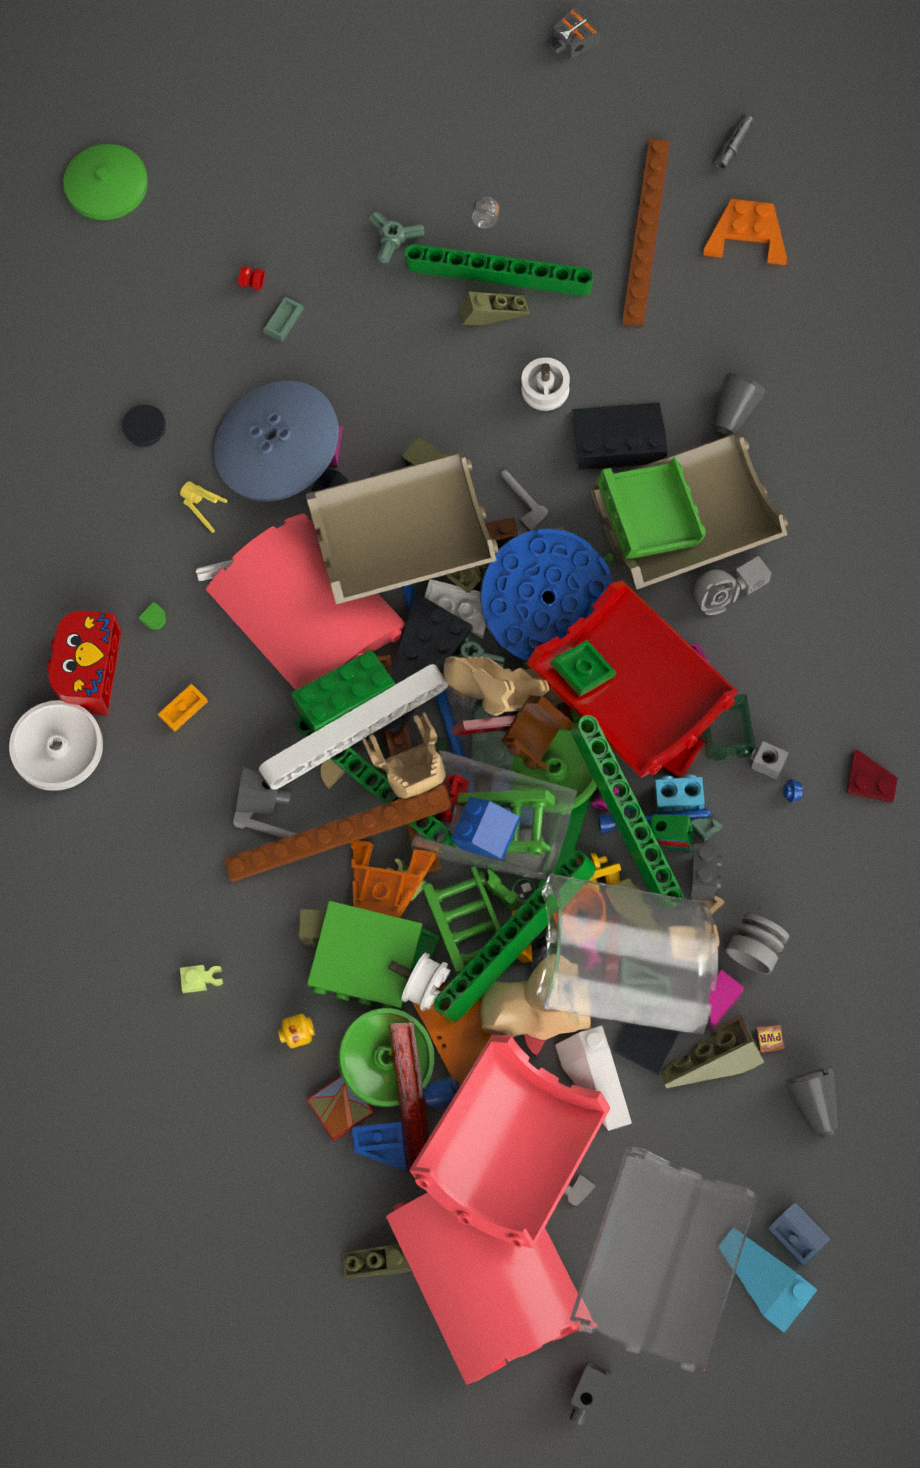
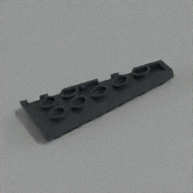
M416 592L391 673V678L395 685L432 664L436 665L442 673L445 659L455 655L472 631L473 626ZM417 707L382 727V729L397 737Z

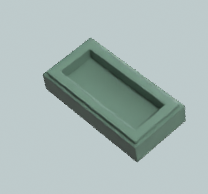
M284 297L264 327V334L283 342L303 311V305Z

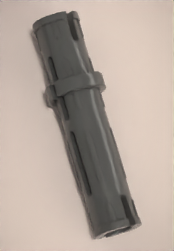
M742 115L728 141L722 145L721 153L714 162L718 169L725 170L732 157H735L738 153L740 143L753 124L751 116Z

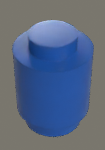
M451 1077L428 1084V1087L423 1089L428 1106H435L437 1108L450 1103L460 1085L457 1080H453Z

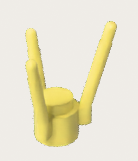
M191 481L187 482L180 492V495L185 498L183 503L195 513L211 533H214V528L193 503H199L202 498L213 503H217V500L227 503L228 500L203 489L199 485H195Z

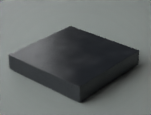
M637 1009L614 1052L658 1075L680 1031Z

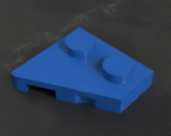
M401 1122L352 1127L355 1153L398 1169L406 1170Z

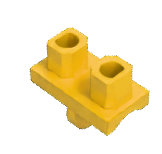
M595 852L590 853L591 861L594 863L596 870L585 886L599 891L596 878L602 876L605 878L607 887L619 883L620 875L618 871H621L620 863L617 864L615 862L600 867L601 864L608 862L607 857L598 858Z

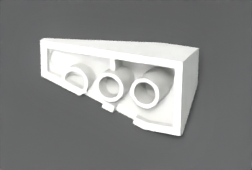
M599 1026L579 1032L556 1044L555 1047L562 1069L573 1083L585 1089L601 1091L610 1106V1110L603 1121L606 1129L610 1131L632 1124L603 1027Z

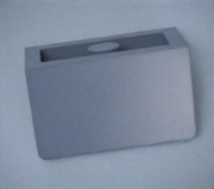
M793 1203L768 1228L803 1265L830 1240L823 1230L796 1203Z

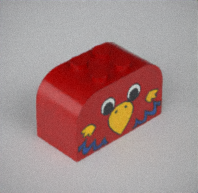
M89 611L72 612L59 622L56 636L51 640V651L53 653L52 658L48 659L47 672L49 673V682L56 696L65 703L80 705L90 714L108 715L122 635V630L115 614Z

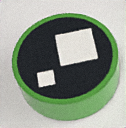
M520 879L515 882L512 890L519 895L516 900L524 904L536 891V887L531 880Z

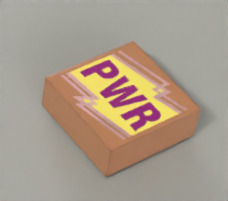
M781 1025L756 1028L760 1053L783 1051L785 1049Z

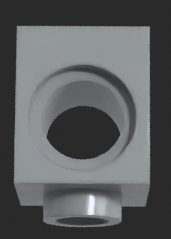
M757 556L737 568L734 579L739 584L740 590L749 595L769 583L771 571L762 559Z
M763 741L760 748L755 747L750 757L753 760L751 768L777 780L789 753ZM769 756L774 762L766 763L762 757Z

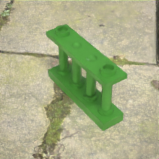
M523 790L459 793L458 802L464 807L469 797L491 801L502 808L509 807L512 809L511 812L521 817V810L524 807L534 808L531 841H518L519 822L506 853L527 852L530 855H541L542 852H551V847L545 842L540 841L543 809L546 806H554L555 796L549 791ZM454 843V848H455L456 850H458L459 852H461L463 856H466V857H475V856H476V854H472V853H468V852H463V851L456 845V843Z
M476 866L471 867L472 878L441 890L438 888L433 889L431 883L422 886L424 896L456 976L482 949L480 948L464 954V952L459 954L457 945L460 944V941L492 929L497 933L501 928L484 888L487 885L482 871L478 873ZM475 886L477 887L481 899L450 911H442L439 904L443 902L442 899ZM482 908L486 909L490 918L489 921L457 933L450 931L448 924L451 923V920Z

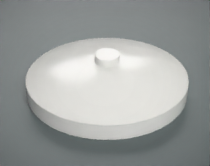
M61 700L44 702L28 710L13 728L9 742L10 757L17 772L29 784L44 790H64L81 783L95 770L103 751V737L95 718L80 705L68 704Z

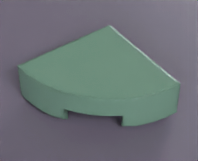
M696 818L691 821L693 830L704 842L722 828V825L714 819Z

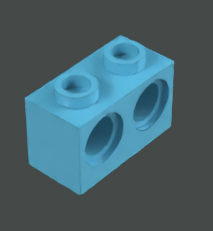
M685 775L682 778L673 779L671 776H663L659 780H655L656 814L704 809L702 777ZM693 789L697 794L689 796L685 793V790ZM669 790L673 793V796L667 798L661 792Z

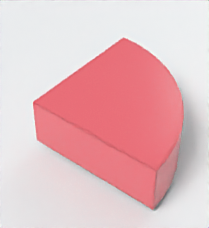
M524 1034L529 1051L537 1057L546 1040Z

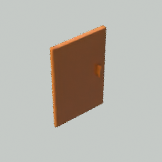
M449 983L439 987L438 990L442 992ZM479 998L467 1013L454 1023L447 1021L434 1009V1004H432L430 1009L421 1011L420 1005L412 1002L451 1078L457 1080L461 1086L492 1035L486 1033L481 1028V999Z

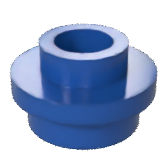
M789 779L783 787V795L787 798L788 802H795L802 797V785L794 779Z

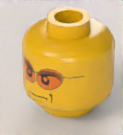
M304 1014L284 1018L281 1023L282 1028L278 1029L281 1042H286L290 1048L311 1043L312 1036L315 1035L311 1018H306Z

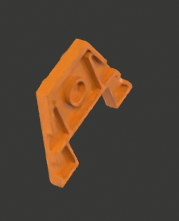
M731 199L704 247L703 255L722 258L725 239L769 244L767 263L786 265L787 255L774 204Z
M359 840L351 842V848L353 849L351 863L352 868H354V881H352L353 907L401 918L437 854L431 851L414 849L409 870L406 873L369 867L374 844Z

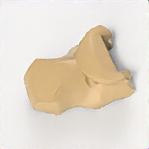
M449 657L445 659L444 677L448 685L467 696L483 699V709L494 716L504 712H519L529 695L544 696L549 691V685L546 680L533 678L523 668H518L514 671L503 669V667L489 657Z
M425 712L420 717L418 715L413 717L424 743L384 759L376 737L373 734L369 736L370 739H362L372 763L380 773L387 775L394 793L400 798L405 799L428 791L441 784L445 778L442 759L439 753L435 751L437 734Z
M556 954L542 960L533 970L528 980L512 983L495 981L481 998V1028L490 1034L512 1037L528 1034L530 1037L547 1040L561 1033L576 1032L579 1029V1015L571 1012L569 1004H558L557 980L561 982L576 980L578 978L577 965L569 963L567 959Z

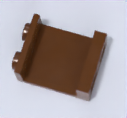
M529 695L501 742L507 746L506 750L510 754L524 760L523 764L531 770H545L547 765L541 761V758L559 730L570 731V726L573 722L543 696Z

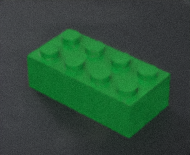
M369 650L292 692L291 695L294 708L311 733H314L393 687L395 682L374 652Z

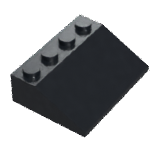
M660 402L572 409L578 470L647 465L667 457L666 432Z

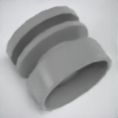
M746 913L741 920L742 924H739L737 928L740 935H733L726 953L734 961L750 970L762 974H771L778 960V956L774 952H782L783 944H786L789 935L776 923L762 916Z

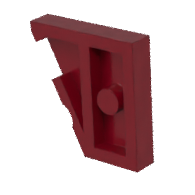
M855 749L847 794L893 803L898 778L864 753Z

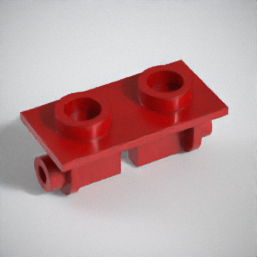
M453 774V776H446L444 785L446 786L452 809L437 813L435 818L438 821L453 825L458 824L463 807L458 802L459 793H466L470 782L469 780L462 779L461 775Z

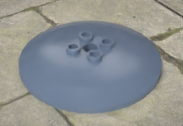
M279 381L252 390L232 406L219 426L214 443V460L219 475L235 493L254 501H277L303 491L322 475L335 454L339 439V423L336 412L329 400L319 390L305 383ZM277 432L273 439L268 440L269 434Z

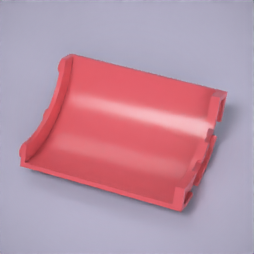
M305 513L284 520V525L277 529L274 526L270 527L250 541L232 557L234 562L226 570L222 568L206 588L207 592L295 690L302 688L369 650L375 651L388 643L397 642L403 636L402 632L406 626V623L378 593L336 605L317 535H320L321 532L319 529L315 530L314 523Z
M492 1034L409 1171L416 1179V1184L424 1188L437 1202L456 1215L461 1223L471 1225L486 1234L509 1242L517 1248L522 1246L534 1248L607 1116L610 1106L601 1091L589 1090L576 1085H572L569 1088L558 1083L559 1078L542 1067L536 1069L528 1062L530 1057L519 1047L512 1036Z
M428 1192L409 1203L403 1201L393 1206L394 1211L386 1216L466 1385L476 1382L506 1366V1359L510 1362L520 1356L523 1357L550 1341L554 1342L573 1334L592 1323L545 1228L534 1248L523 1246L517 1248L509 1242L486 1234L471 1225L461 1223L456 1215L443 1207Z

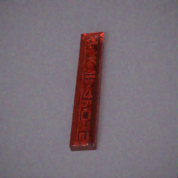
M414 1022L388 1025L408 1173L429 1139Z

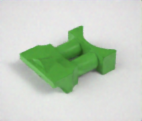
M488 869L487 891L492 895H497L504 902V906L512 912L519 904L516 900L519 895L513 890L510 892L502 884V881L494 871L492 872Z

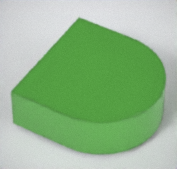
M155 602L138 617L140 622L153 630L162 628L167 620L164 610Z

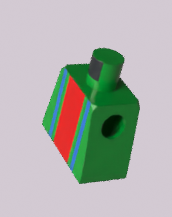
M652 815L649 826L660 848L691 852L694 830L690 816Z

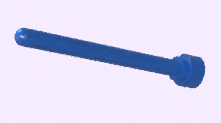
M698 809L644 816L648 824H651L652 815H688L690 820L708 818L711 812L709 809ZM608 814L598 815L600 833H610V830H614L617 827L612 816Z

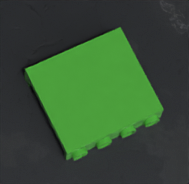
M673 457L669 464L615 474L612 473L611 468L603 469L596 480L625 560L699 546L706 536L705 526L699 519L697 505L693 503L690 486L686 484L683 476V467L679 464L677 457Z
M329 901L307 985L312 988V992L326 995V992L336 994L335 998L349 1001L350 997L359 999L358 1003L372 1007L373 1003L382 1005V1008L402 1010L403 1001L401 998L408 979L389 970L388 967L393 960L399 963V965L409 969L412 968L419 937L423 929L422 923Z

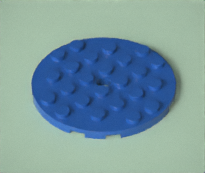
M538 529L526 532L504 544L498 550L499 552L495 553L497 561L488 564L480 589L482 615L493 638L512 656L527 662L537 646L555 637L559 639L569 634L567 629L581 617L586 619L595 610L592 606L612 583L611 572L606 562L591 547L592 545L584 539L558 529ZM545 591L553 594L554 598L551 604H546L543 601L542 594Z

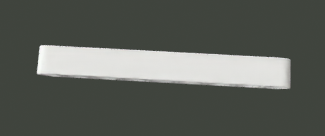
M429 665L266 760L259 767V771L271 789H278L437 696L448 687V683L436 665Z

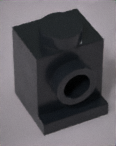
M326 468L322 475L314 482L311 492L347 483L348 479L339 471Z

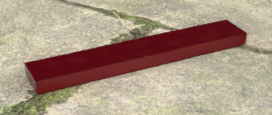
M570 710L560 711L568 719L574 722ZM517 715L462 721L452 727V732L455 736L507 731Z

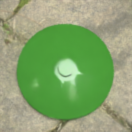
M101 144L83 150L71 160L64 174L63 185L69 203L77 212L91 219L111 220L130 213L141 203L147 191L148 177L142 160L133 151L120 145Z
M559 730L541 758V761L547 765L545 770H531L523 764L524 760L514 756L513 766H508L509 780L514 791L547 790L555 796L554 806H546L543 809L544 813H561L574 809L584 803L597 788L571 735V731ZM592 744L593 752L598 754L596 745Z
M391 1008L372 1010L355 1019L344 1032L338 1049V1066L344 1083L360 1100L378 1107L401 1105L391 1028L408 1026L417 1095L428 1084L434 1067V1049L425 1028L411 1015Z

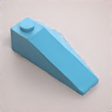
M735 1228L732 1229L718 1247L745 1286L748 1294L758 1306L763 1317L784 1333L816 1293L817 1289Z

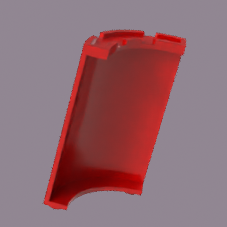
M621 580L611 583L592 606L595 610L586 619L581 617L567 629L569 634L562 639L555 637L537 646L526 664L542 680H546L549 687L580 717L586 715L593 716L597 720L609 746L642 778L648 774L655 775L663 765L677 756L686 747L688 749L692 748L698 741L697 737L724 710L727 711L735 703L734 697L739 691ZM588 640L615 670L616 674L614 678L579 697L551 665V661L555 657Z

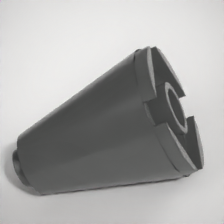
M727 373L723 380L714 424L717 434L723 437L734 434L739 430L766 392L759 383L754 380L749 383L744 380L745 376L735 373Z
M829 1067L828 1073H825L823 1068L797 1075L798 1078H795L794 1082L792 1078L786 1079L787 1085L813 1133L820 1134L821 1138L834 1135V1130L838 1128L834 1067Z

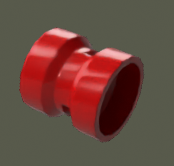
M243 265L240 269L238 285L245 288L251 286L254 290L261 291L264 284L265 271L258 268L253 270L249 266Z

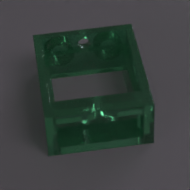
M747 694L736 695L734 697L735 703L732 707L722 712L740 711L745 744L713 747L709 726L703 732L707 759L724 760L727 756L735 755L738 758H743L753 753L755 740Z

